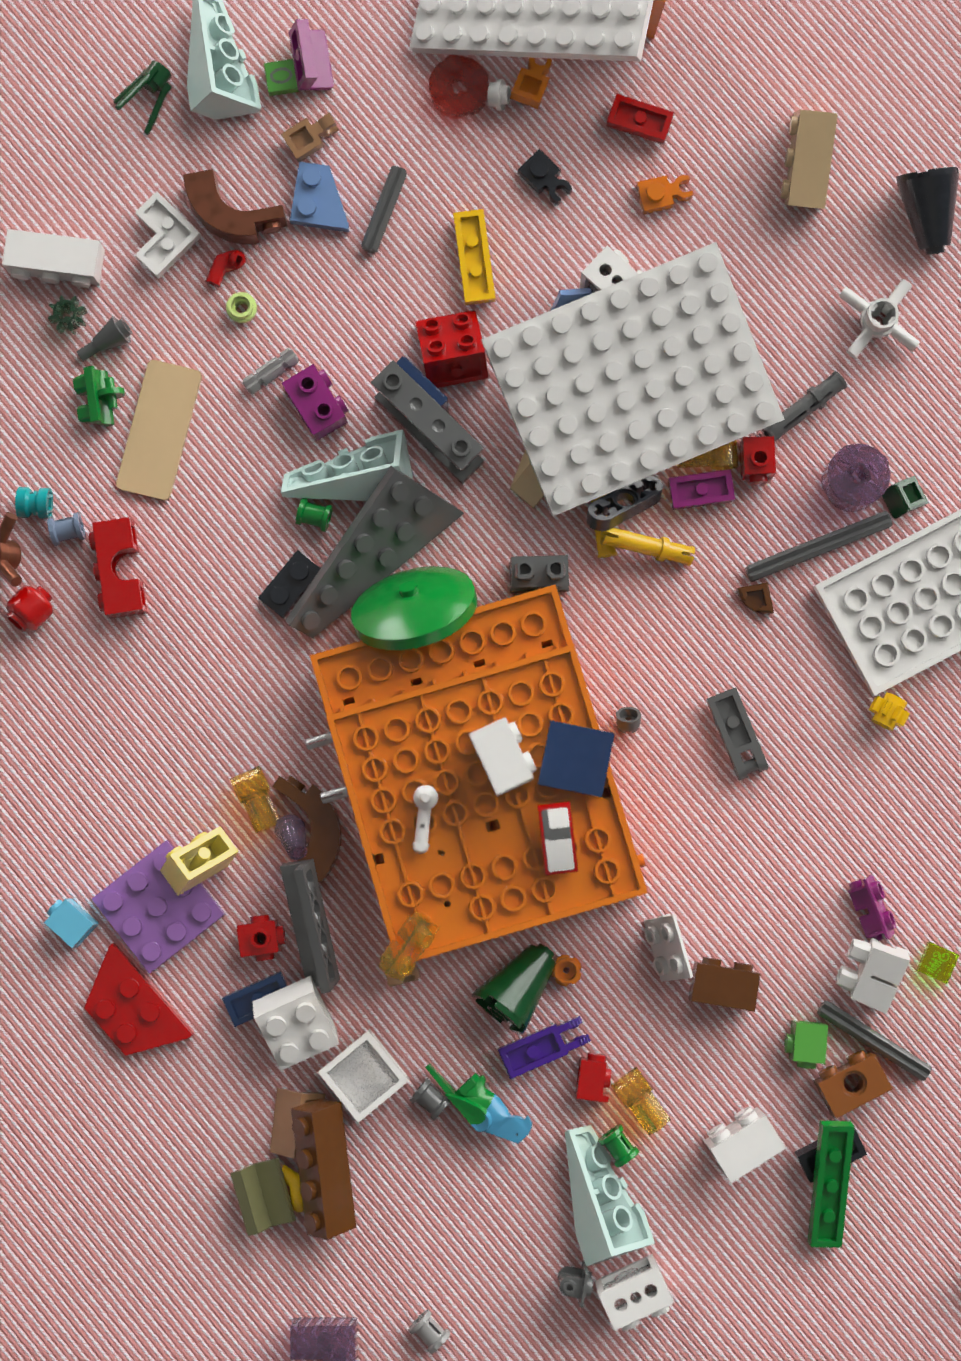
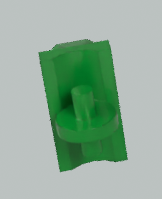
M94 366L84 367V374L73 378L76 394L81 396L87 395L88 404L78 406V420L86 424H98L105 427L114 425L113 409L118 408L117 399L125 396L124 388L115 387L114 378L108 377L107 371L97 370Z

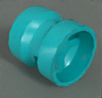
M18 487L15 497L17 517L29 518L33 513V515H37L40 519H50L53 512L52 489L40 488L38 491H32L29 487Z

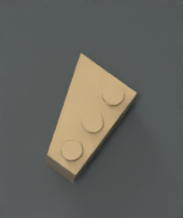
M810 110L793 112L789 125L791 144L790 148H787L785 156V167H788L787 180H783L781 187V198L785 199V205L825 209L838 113Z

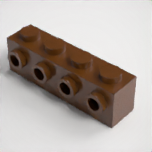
M319 1098L292 1108V1130L295 1137L296 1162L299 1169L300 1193L303 1202L306 1234L329 1240L357 1228L342 1103Z

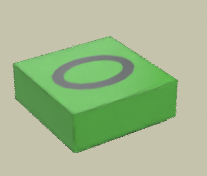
M293 59L264 63L269 96L299 92Z

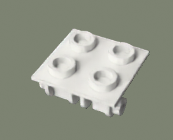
M665 914L658 918L644 920L645 938L648 944L651 945L654 956V969L659 975L661 982L693 978L676 915Z

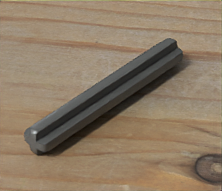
M825 1000L820 1005L817 1014L918 1079L924 1081L929 1076L932 1067L831 1002Z

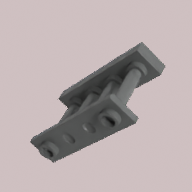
M394 360L371 381V384L379 391L374 397L375 400L461 484L484 463V460L478 455L484 447Z

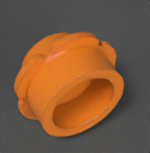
M569 955L559 956L556 959V965L551 974L556 978V983L561 986L577 983L581 978L580 970L582 966L580 961L575 957L570 958ZM565 967H568L570 970L567 974L563 972Z

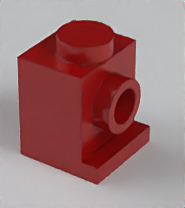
M589 1052L587 1058L580 1057L575 1090L576 1099L608 1103L609 1096L603 1092L604 1088L610 1087L612 1072L611 1069L606 1068L607 1055Z

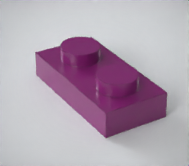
M731 469L670 477L668 479L672 510L735 501Z

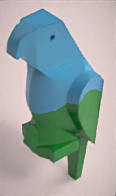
M430 1063L425 1067L446 1093L447 1098L476 1131L492 1134L517 1144L530 1133L532 1120L529 1115L525 1119L518 1115H511L502 1100L496 1094L486 1089L484 1075L479 1076L475 1073L456 1091Z

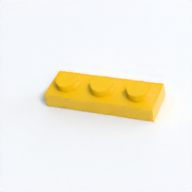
M484 209L453 213L465 306L496 302Z

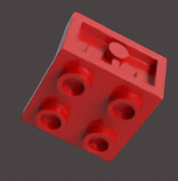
M472 310L416 321L425 375L437 388L489 379L485 349L481 342L482 336L476 311Z

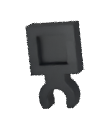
M540 149L518 169V175L538 194L546 189L549 192L550 201L557 206L561 203V199L556 195V190L563 189L569 195L572 193V186L568 181L557 179L561 174V169Z

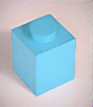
M72 898L65 899L64 901L57 900L47 911L49 917L44 922L71 948L79 947L99 925Z

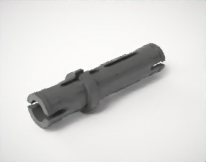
M834 371L832 375L816 387L811 386L807 389V394L783 411L782 414L785 420L763 428V433L765 436H774L776 442V440L818 408L822 410L827 406V401L847 387L846 381L838 372Z

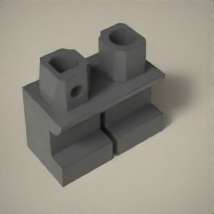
M568 555L511 557L509 562L510 593H527L538 590V587L544 588L555 584L558 592H569Z

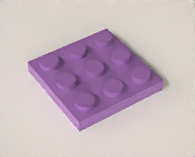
M169 840L163 842L92 898L93 902L149 974L226 915L202 883L179 896L175 893L160 872V869L167 860L165 856L174 849Z

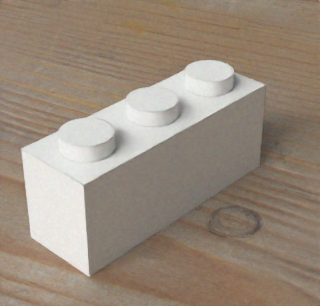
M7 229L2 266L11 274V277L16 279L29 280L31 276L39 277L46 283L59 284L60 280L70 281L72 285L77 287L89 288L90 284L100 285L105 249L99 240Z

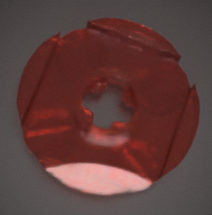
M451 54L437 64L430 75L429 93L432 103L437 111L446 117L462 119V116L470 114L473 116L482 110L488 100V74L481 64L472 58ZM459 81L464 82V87L467 90L465 92L460 90L458 94L454 93V86L452 84Z

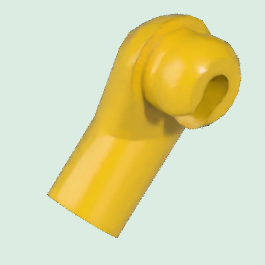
M284 1165L282 1172L286 1185L290 1187L293 1210L303 1212L299 1173Z

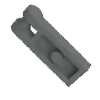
M735 687L707 698V705L738 780L748 778V774L754 771L762 772L769 769L737 688ZM750 750L753 759L743 762L740 753Z

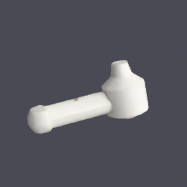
M428 785L419 787L413 796L414 802L418 806L415 842L412 845L413 850L418 854L428 851L431 808L438 801L437 791Z

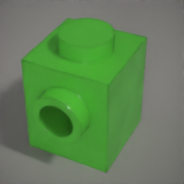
M791 1020V1032L785 1035L784 1051L789 1053V1059L797 1062V1067L816 1069V1063L825 1064L828 1025L820 1022Z

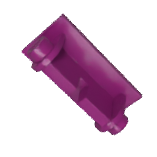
M872 874L863 879V885L861 879L849 883L850 890L848 892L855 910L859 911L867 908L869 911L868 914L858 917L865 937L870 938V940L872 937L881 941L883 940L882 934L884 933L886 940L890 939L895 934L896 922L890 910L886 911L882 901L885 898L881 883L878 880L875 881Z

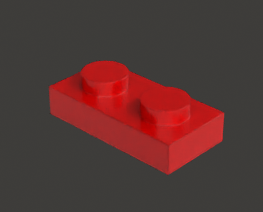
M616 93L606 126L664 145L674 112Z

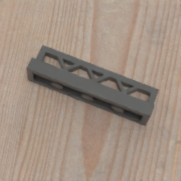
M314 859L283 863L280 866L304 977L311 976L315 985L320 987L321 993L331 992L339 982L340 976Z

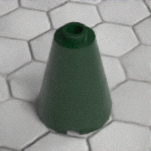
M541 943L538 946L529 945L479 986L472 994V997L477 998L475 1000L477 1004L499 1023L502 1021L507 1023L509 1021L512 1023L509 1027L511 1031L519 1035L523 1034L529 1025L556 965L552 959L554 953Z

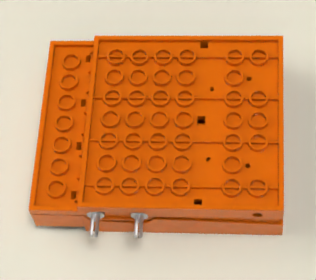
M556 584L476 607L473 616L462 628L452 635L427 646L408 650H383L358 641L309 655L327 715L326 718L330 732L305 740V744H309L306 747L310 750L334 743L346 785L322 792L320 798H323L321 801L324 804L345 797L350 799L397 967L648 893L641 867L646 866L642 854H636L610 763L608 765L602 798L538 785L551 720L600 730ZM506 717L509 724L515 722L522 736V742L518 743L522 754L529 752L537 770L532 773L534 777L532 781L497 797L470 740L469 734ZM428 785L437 791L438 801L431 808L428 851L418 854L413 850L412 845L415 842L418 806H416L413 796L419 787ZM570 801L578 872L545 875L537 805Z

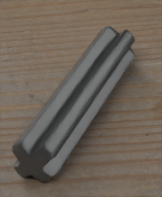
M392 166L361 243L362 249L366 252L377 253L406 179V170L399 166Z

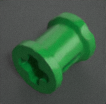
M302 498L297 510L295 524L301 525L305 523L319 527L322 532H326L330 524L333 506L327 505L324 507L308 502L307 498Z
M621 1124L607 1131L598 1140L601 1146L605 1145L615 1159L614 1164L617 1168L631 1161L639 1153L636 1146L633 1147L622 1132L624 1128Z

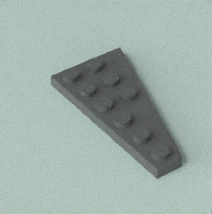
M390 466L285 621L289 626L311 638H315L350 609L365 590L391 575L464 513L404 473Z

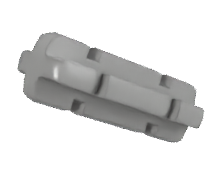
M291 348L285 349L280 353L279 358L275 356L255 370L256 374L253 375L251 373L242 381L243 385L250 394L256 393L262 389L261 385L269 384L286 372L285 368L288 367L290 369L299 362L297 355Z

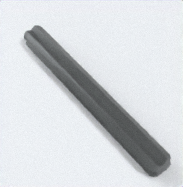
M884 511L749 564L745 568L747 577L750 581L754 582L888 529L892 526L891 517L887 511Z

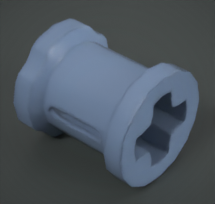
M79 512L73 513L72 517L59 520L50 518L47 520L49 535L54 546L60 545L61 541L74 538L84 540L86 538L83 520Z

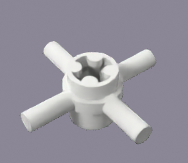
M902 279L888 298H880L870 303L847 286L843 289L839 297L861 313L860 324L863 329L847 350V354L850 357L857 359L872 338H883L891 335L912 352L920 341L897 325L899 317L897 306L911 289L912 285L910 282ZM880 312L884 313L886 317L882 321L883 325H880V322L876 319H872V316L877 317Z

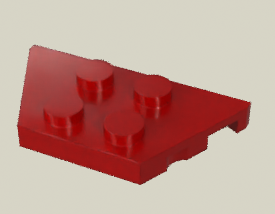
M112 943L108 947L84 1006L89 1015L125 1056L192 1037L194 1033L121 949L115 943Z

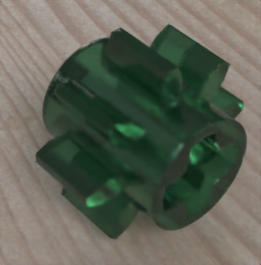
M60 295V301L56 304H49L53 310V315L49 316L48 320L51 324L58 323L56 330L60 334L66 329L70 330L73 335H76L75 329L80 325L86 327V323L82 320V315H85L88 311L84 306L78 307L79 300L76 296L70 301ZM64 313H73L72 317H62Z

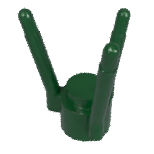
M153 60L139 77L113 101L116 104V110H120L143 87L153 94L157 91L160 92L144 131L146 135L150 134L164 99L172 89V86L168 83L172 78L169 70L161 63Z

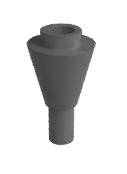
M112 316L92 341L79 349L77 354L82 361H85L99 351L103 352L131 342L129 336L132 334V331L124 319L118 320Z

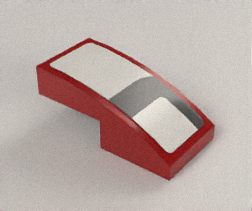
M570 801L537 805L545 875L578 872Z

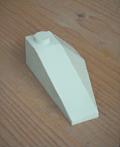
M222 0L192 1L187 91L190 111L214 120L258 113L261 110L258 84L254 75H249L243 62L246 59L243 49H238L232 36L235 29Z
M404 430L373 436L364 440L365 446L349 452L345 448L338 451L339 455L324 463L322 460H316L284 474L281 488L282 497L367 501L390 466L412 479L413 475Z
M588 1125L566 1131L565 1140L575 1234L586 1267L655 1244L644 1210L639 1202L634 1204L625 1190L628 1184L623 1177L618 1178L610 1165L611 1157L604 1145L601 1146L599 1144V1137L592 1126Z

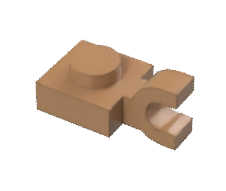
M328 113L312 125L305 118L281 133L299 163V161L301 162L324 147L320 138L331 136L339 130L334 119Z

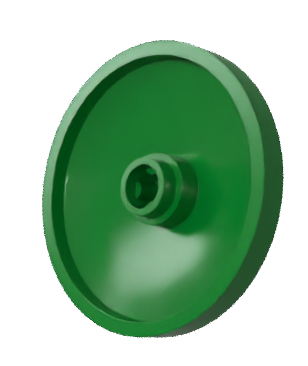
M441 566L408 569L390 575L365 590L352 607L351 621L357 637L371 647L383 650L419 648L438 642L462 628L476 610L477 595L472 580L459 570Z

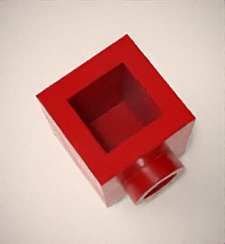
M774 436L743 437L739 443L741 480H749V483L754 485L768 483V479H772L776 474Z

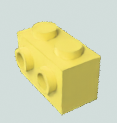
M220 826L209 833L203 832L199 834L190 844L183 848L178 846L171 850L165 856L167 860L160 869V872L179 896L227 868L239 851Z

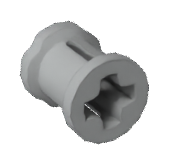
M427 1309L415 1319L408 1331L411 1334L415 1333L428 1346L427 1351L433 1354L445 1343L451 1332L448 1329L443 1330L431 1317L432 1313Z

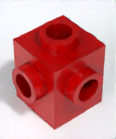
M269 914L250 917L251 923L236 926L240 958L255 956L256 961L275 959L274 953L282 951L281 945L286 944L284 926L278 925V919L270 920ZM261 932L266 935L265 943H262L259 940V934Z

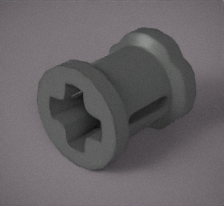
M426 1078L409 1101L411 1103L417 1102L431 1114L430 1118L435 1121L449 1104L450 1100L430 1085L431 1080Z

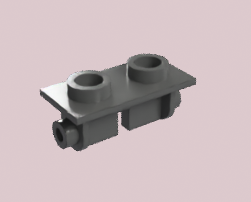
M584 1261L582 1262V1268L565 1266L560 1269L558 1279L562 1294L578 1298L580 1307H583L585 1298H591L593 1289L592 1272H588Z

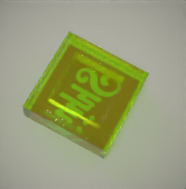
M928 942L916 971L948 984L959 954Z

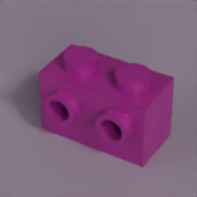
M312 364L282 382L285 392L316 442L348 423L345 413L349 410L340 395L335 398L332 395L329 387L333 386L324 369L318 372L315 365Z

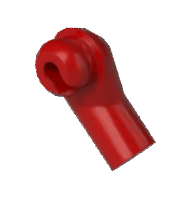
M236 249L218 254L214 258L206 282L212 286L220 287L225 273L244 266L246 263L245 254Z

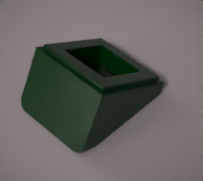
M915 475L897 482L881 492L894 519L928 504V500Z

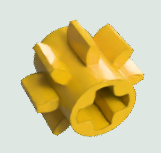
M886 692L883 698L880 696L875 697L869 708V711L875 713L872 722L889 731H893L896 725L904 727L911 714L904 710L907 702Z

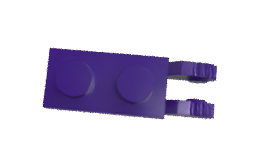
M574 1017L559 1025L555 1023L497 1048L509 1078L512 1079L568 1055L569 1051L589 1043L591 1040L588 1034L580 1035L565 1044L560 1033L574 1029L583 1023L581 1017Z

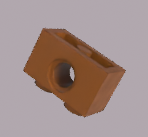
M864 1050L857 1051L846 1058L848 1062L838 1068L836 1065L828 1066L818 1072L819 1078L813 1080L830 1114L836 1119L893 1089L874 1053L869 1051L865 1053ZM855 1073L858 1076V1085L852 1090H846L844 1087L846 1076Z

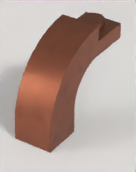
M213 169L183 174L186 194L196 216L210 232L221 239L243 245L260 244L258 232L263 231V233L271 234L280 231L282 227H287L283 205L252 211H240L228 206L220 197L218 182Z

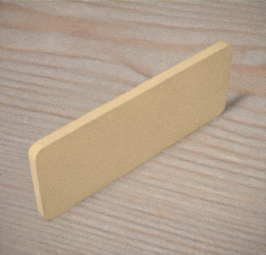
M150 360L148 362L116 481V486L119 490L163 501L170 499L202 380V375L198 370L158 360Z

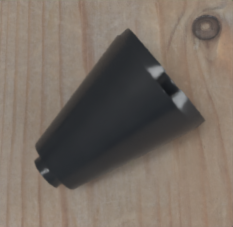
M958 168L929 169L926 172H912L897 176L896 184L919 250L926 249V255L944 253V246L951 245L959 181Z

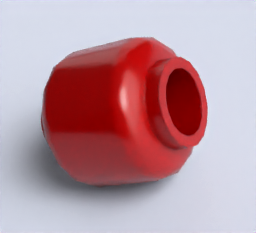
M27 585L23 586L7 602L6 609L8 613L6 617L22 632L26 630L36 631L53 613L50 603L52 597L41 586H38L36 589Z

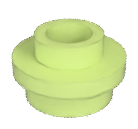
M238 292L228 299L226 311L234 322L247 323L255 317L257 304L250 294ZM240 304L247 305V310L244 313L237 312V307Z

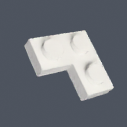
M157 191L135 212L137 217L155 233L135 256L157 279L202 237L200 232Z

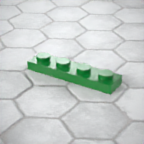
M851 1121L819 1122L807 1238L810 1247L842 1248L855 1129Z

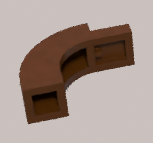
M291 775L287 780L279 776L272 787L298 804L308 815L311 824L310 841L297 861L314 859L318 882L323 883L333 869L341 848L342 832L337 811L332 802L324 804L321 801L323 798H320V794L323 791L316 785L312 784L307 793H304L302 790L305 785Z

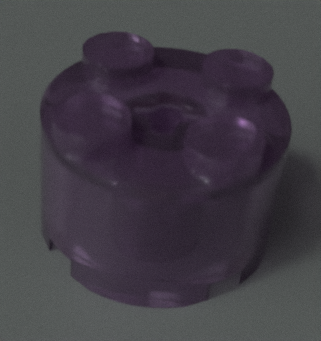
M866 444L846 445L836 452L826 464L821 478L823 491H825L831 504L840 510L857 512L873 505L888 488L890 482L889 462L885 455L872 446ZM853 473L858 474V478L861 479L858 484L854 483V477L851 476Z

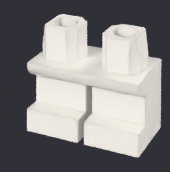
M872 937L869 943L852 939L847 957L860 962L859 967L856 971L842 965L836 976V984L850 991L851 999L887 1014L898 989L897 986L900 985L910 963L908 950L897 946L892 948L883 945Z

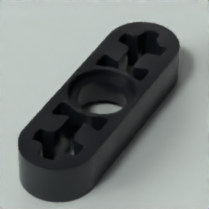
M649 476L610 492L592 502L588 507L586 519L588 526L596 531H607L656 505L661 499L663 489L661 480L655 476ZM628 500L633 505L622 506L617 501Z

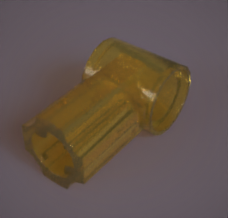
M737 440L677 464V468L711 467L713 470L738 468Z
M260 766L230 778L235 794L240 803L244 804L255 833L265 831L281 823L279 814L269 794V784Z
M634 1067L611 1084V1087L627 1109L630 1108L637 1121L649 1136L662 1129L671 1120L651 1092L653 1089L637 1067Z

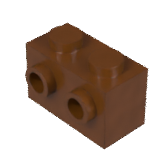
M703 957L702 963L694 961L693 978H691L688 997L690 1001L755 1012L761 973L753 971V965L734 962L733 968L721 966L722 960Z

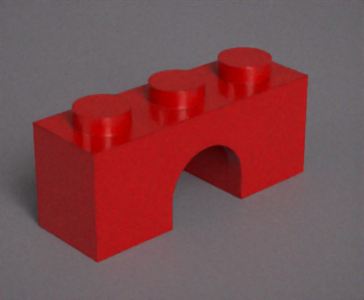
M130 517L92 523L93 532H89V543L91 550H96L97 562L93 563V571L96 581L101 583L102 593L97 595L100 611H105V615L110 619L148 613L143 582L138 578L122 580L118 577L116 570L117 564L123 556L139 553L135 522Z

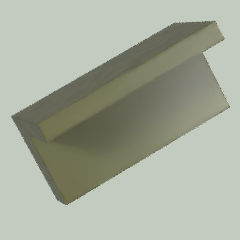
M279 1158L249 1164L230 1173L248 1236L259 1234L272 1226L296 1220Z

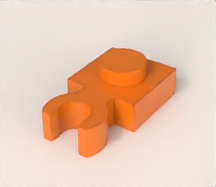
M529 57L528 69L521 67L511 91L510 99L539 109L550 80L546 75L550 71L552 58H548L546 64L538 65L535 62L536 58Z
M667 175L638 181L636 187L643 215L673 208V199L683 202L692 199L693 191L683 192L679 188L680 185L689 183V175H681L673 183L668 182Z

